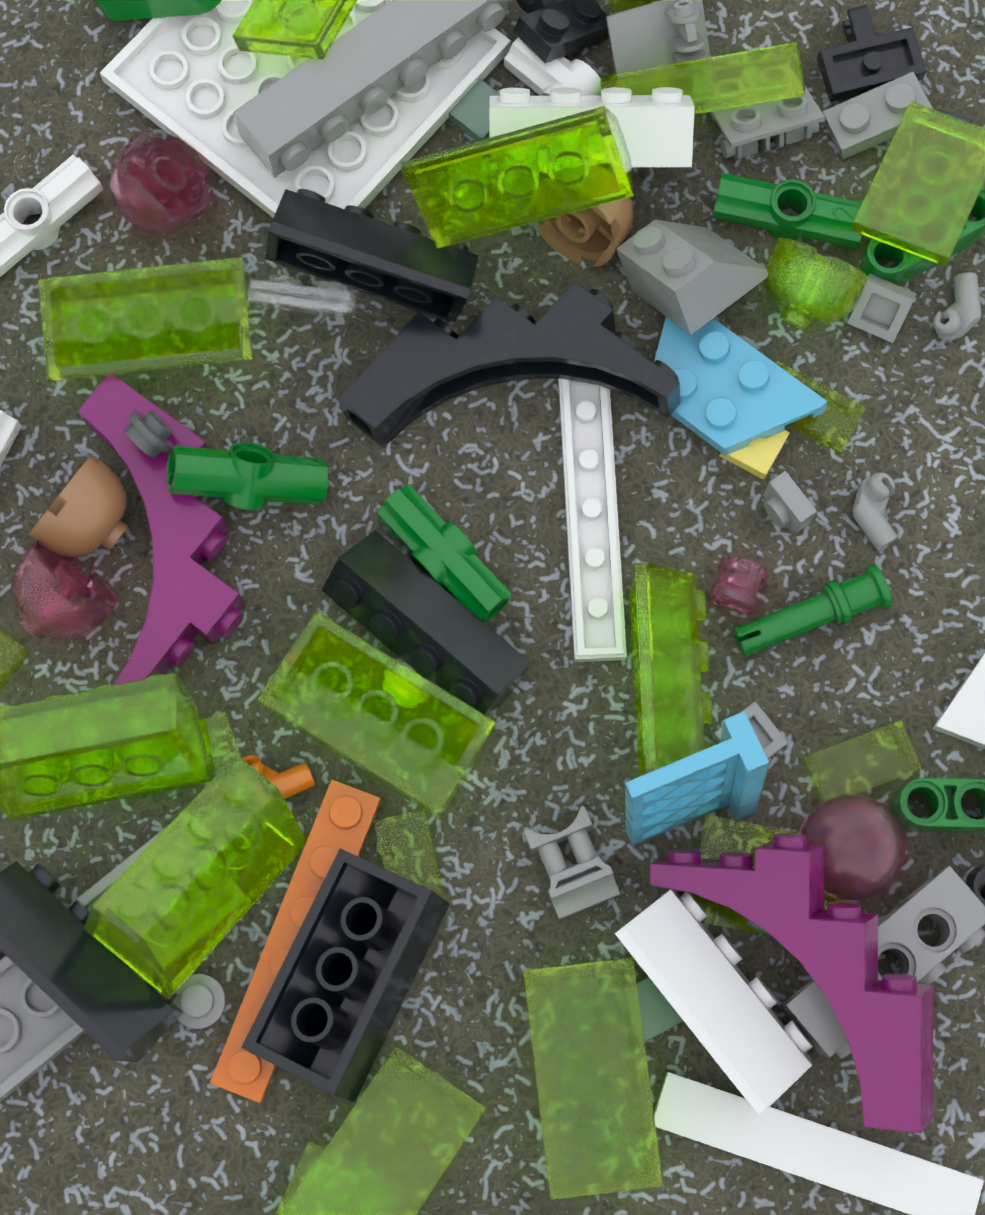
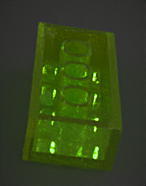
M633 957L523 970L550 1199L663 1186Z

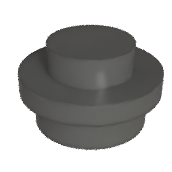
M134 411L129 416L131 423L124 431L130 440L149 457L155 459L162 451L168 453L173 448V444L168 439L173 431L157 414L149 411L144 416L142 413Z

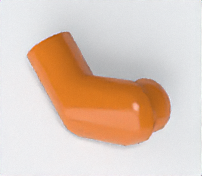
M248 755L241 758L235 766L236 781L244 792L268 803H277L315 786L306 762L279 773L263 765L259 757Z

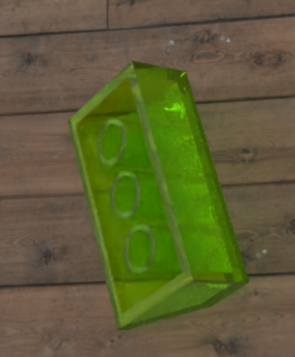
M605 106L402 162L401 165L403 174L437 248L634 196L631 157L617 117Z
M242 257L38 279L46 375L49 381L253 359L254 320L250 280Z
M635 563L629 585L638 777L713 746V743L704 744L703 723H711L712 703L710 692H701L700 672L708 671L709 652L707 640H698L697 621H705L704 590H696L695 574L649 563Z
M318 611L314 613L257 699L265 711L438 820L442 819L465 783L496 725L494 720Z
M177 673L152 675L144 680L119 685H102L94 690L69 695H52L40 701L15 706H0V808L11 820L212 782V770L195 701Z
M236 754L92 905L84 929L169 1000L302 851L307 840L279 789Z

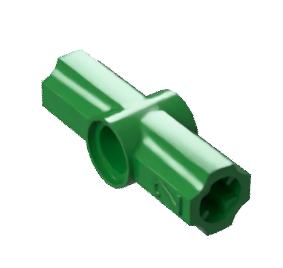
M722 173L712 218L766 229L773 238L780 241H793L803 237L857 249L866 223L868 204L815 193L806 183L799 180H787L777 185ZM779 207H794L800 215L788 216Z
M250 442L235 443L229 450L173 446L172 451H169L166 466V485L170 494L221 497L229 505L246 510L262 508L266 501L320 505L321 501L326 499L329 485L328 465L325 459L275 455L270 449Z
M410 484L394 491L376 511L377 517L411 552L410 557L412 561L484 623L493 619L512 599V594L507 590V587L477 557L478 552L466 535L452 522L448 521L445 523Z

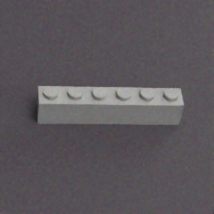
M508 0L390 1L235 110L233 114L239 135L274 178L285 170L292 171L297 169L308 159L309 154L325 142L331 143L338 140L345 134L351 123L365 113L370 115L380 110L388 101L389 96L403 86L410 87L418 83L426 75L430 67L443 58L450 59L456 56L465 47L467 41L482 30L487 32L499 25L507 13Z

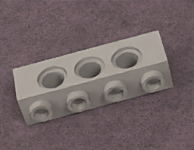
M951 866L940 869L878 921V957L883 951L893 953L899 959L901 965L900 974L916 976L917 984L930 985L947 969L941 961L955 949H958L961 954L966 953L985 937V931L982 928L985 924V906ZM923 917L933 919L940 928V939L934 947L926 945L919 938L917 928L919 921ZM878 972V980L882 981V976ZM813 978L779 1006L786 1016L793 1020L803 1031L821 1057L830 1058L836 1053L842 1059L851 1053L848 1039L827 997Z

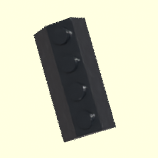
M285 189L269 228L266 260L455 323L468 300L479 255L468 252L469 248L465 244L453 239L442 238L439 242L421 236V231L410 224L394 222L392 225L377 221L373 219L374 216L371 212L363 208L347 205L343 209L325 203L326 199L314 191L298 189L297 192Z
M340 848L241 1048L334 1096L356 1102L450 903L434 891Z
M18 861L14 862L0 872V950L115 1061L138 1062L183 1013L173 1003L179 996L178 993L156 973L150 979L134 966L139 956L117 936L110 942L95 929L100 919L77 899L71 905L67 903L56 892L62 885L61 882L45 867L37 863L32 869Z

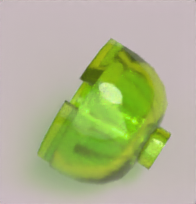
M778 238L765 266L768 277L764 279V288L769 299L782 309L779 318L790 325L807 330L810 322L828 325L840 321L848 315L861 298L868 276L858 268L835 256L829 259L817 254V248L795 240Z

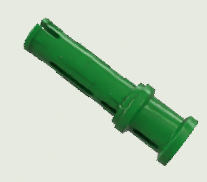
M876 564L869 565L865 568V573L841 583H837L835 580L825 583V586L821 587L822 593L743 625L732 627L736 642H741L742 646L739 649L744 658H747L753 653L832 621L836 625L851 623L852 616L880 606L882 609L891 607V593L881 570Z

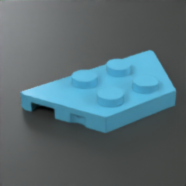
M667 317L665 318L654 362L659 360L668 365L676 373L679 379L678 382H680L681 404L674 410L671 416L723 455L727 456V454L748 447L749 443L757 438H768L785 431V425L812 414L813 418L822 415L827 409V400L714 318L692 335L688 334Z

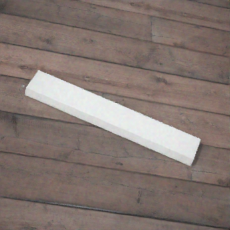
M558 379L574 662L626 660L610 389L595 384Z
M666 1072L650 1124L910 1215H975L984 1183L982 1179L772 1107L758 1115L743 1097L670 1072Z

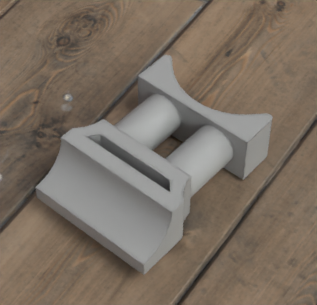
M584 806L580 807L574 822L561 832L546 835L528 829L524 830V837L531 854L539 852L551 883L548 891L549 898L559 920L620 895L611 866L605 864L597 856L588 832L592 830V822ZM567 840L578 865L568 868L558 845Z

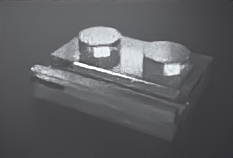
M269 275L268 281L250 279L248 300L259 307L357 319L360 299L348 291V285L319 281L318 288L298 285L299 279Z

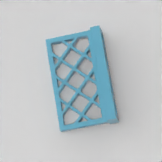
M745 711L723 720L720 743L625 783L626 833L632 846L726 806H729L736 822L756 813L769 761Z

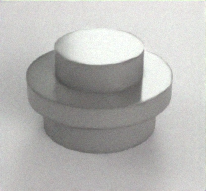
M193 974L182 979L174 990L179 996L173 1003L183 1011L177 1020L184 1026L193 1029L207 1028L215 1024L223 1015L226 1006L225 991L221 984L213 977L205 974Z

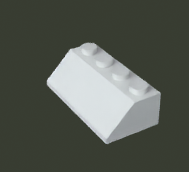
M567 87L551 89L550 96H530V90L526 88H504L500 90V96H490L489 101L490 168L692 167L695 106L690 95H682V89L672 87L652 89V95H632L631 89L611 87L602 89L601 96H581L580 89Z
M670 889L617 931L615 935L755 1112L760 1115L812 1066V1059L807 1054V1051L813 1045L793 1020L784 1025L771 1008L778 1002L759 977L749 981L736 964L743 958L723 933L714 938L701 922L708 914L690 892L680 895L677 890Z

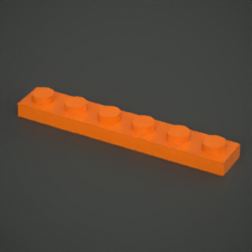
M331 779L210 1084L258 1103L263 1102L277 1066L241 1047L339 849L341 848L358 857L360 856L382 801L380 797Z

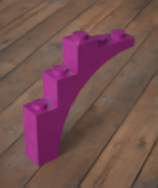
M109 372L79 408L78 413L87 427L117 453L131 472L145 503L153 540V584L146 621L129 661L107 693L117 703L134 714L139 706L145 709L158 697L163 688V683L160 680L172 665L179 667L188 659L195 648L196 642L193 641V638L197 633L213 645L220 636L224 638L231 636L244 618V613L241 610L245 603L238 592L201 566L204 560L208 562L213 561L227 543L228 538L225 534L229 529L222 516L193 495L170 494L166 485V466L169 452L165 453L162 451L155 459L149 457L130 440L124 429L131 423L129 416L134 411H138L144 416L149 411H152L173 431L168 437L173 446L209 449L206 442Z
M779 833L773 835V841L755 848V862H753V854L747 852L720 853V860L702 859L701 851L697 849H671L668 851V857L650 863L651 886L691 892L733 909L770 933L801 962L827 997L848 1039L860 1081L864 1127L920 1134L933 1119V985L917 984L916 976L900 973L882 975V981L878 980V914L861 913V905L855 903L827 904V910H824V844H808L807 836L804 834Z

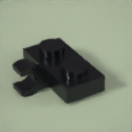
M517 0L520 8L527 14L519 16L513 32L544 63L609 39L606 16L608 15L595 0H563L560 2L557 0Z
M867 5L847 10L849 20L843 21L842 26L848 43L820 49L817 56L830 102L861 95L911 72H914L916 78L920 81L923 80L927 72L913 27L876 36Z

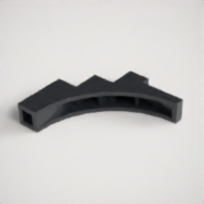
M575 281L537 323L523 307L518 304H513L510 307L497 296L459 337L444 321L436 319L432 322L418 311L338 398L346 419L382 448L411 422L443 402L480 387L519 379H566L599 385L635 398L666 418L681 404L680 382H678L679 379L676 373L665 363L659 360L653 363L640 354L637 345L627 335L619 331L616 332L613 305L608 298L596 289L587 291Z

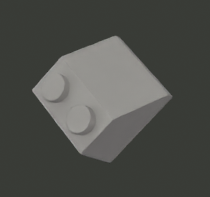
M654 220L616 248L632 291L690 335L769 276L767 269L708 228Z

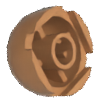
M603 168L562 169L546 181L535 193L531 205L532 213L537 209L539 211L542 223L537 228L544 240L553 249L576 264H580L583 261L581 256L587 260L596 261L592 267L602 266L613 258L617 253L616 248L626 241L634 216L632 201L625 187L614 175Z
M91 454L28 535L44 547L62 556L73 558L88 556L100 545L110 550L128 527V525L121 521L127 508V493L120 478L107 465Z

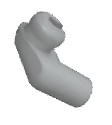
M961 273L953 277L955 302L943 313L938 311L933 319L934 329L940 338L945 340L962 338L980 321L982 312L978 275L976 273Z
M882 472L866 477L858 486L852 509L855 521L877 552L899 538L884 517L889 496L894 494L895 484L889 475Z

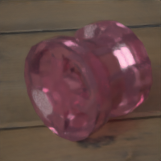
M722 556L717 567L720 573L719 580L711 585L707 597L715 604L742 614H755L759 605L756 595L759 588L766 585L769 572L762 566L747 559L736 556Z

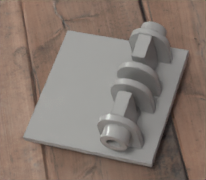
M661 0L606 16L618 87L631 89L632 95H652V89L672 87L682 89L683 93L691 96L692 101H700L707 97V90L711 87V83H714L702 0Z
M790 61L768 65L760 70L735 77L723 78L718 82L711 83V87L707 90V97L703 99L725 136L720 141L724 157L726 159L734 157L736 161L741 160L743 157L757 154L758 143L763 153L770 151V137H772L777 149L784 147V143L788 145L801 140H809L812 138V133L819 132V122L825 121V116Z

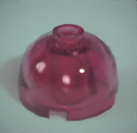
M143 131L133 136L116 158L111 168L110 193L120 213L138 229L151 234L177 233L195 222L209 206L213 198V189L208 193L206 180L210 173L196 151L179 138L168 135L163 140L158 137H150L154 131Z
M39 540L23 554L12 575L10 592L17 611L22 615L19 619L21 625L38 638H45L48 635L60 640H77L92 633L112 614L114 606L118 602L116 594L106 580L91 566L88 577L81 569L71 563L74 559L73 557L59 555L46 548Z
M842 794L822 801L805 816L798 833L807 836L808 844H824V895L836 900L859 902L880 895L896 881L905 862L906 839L899 820L884 804L868 796Z

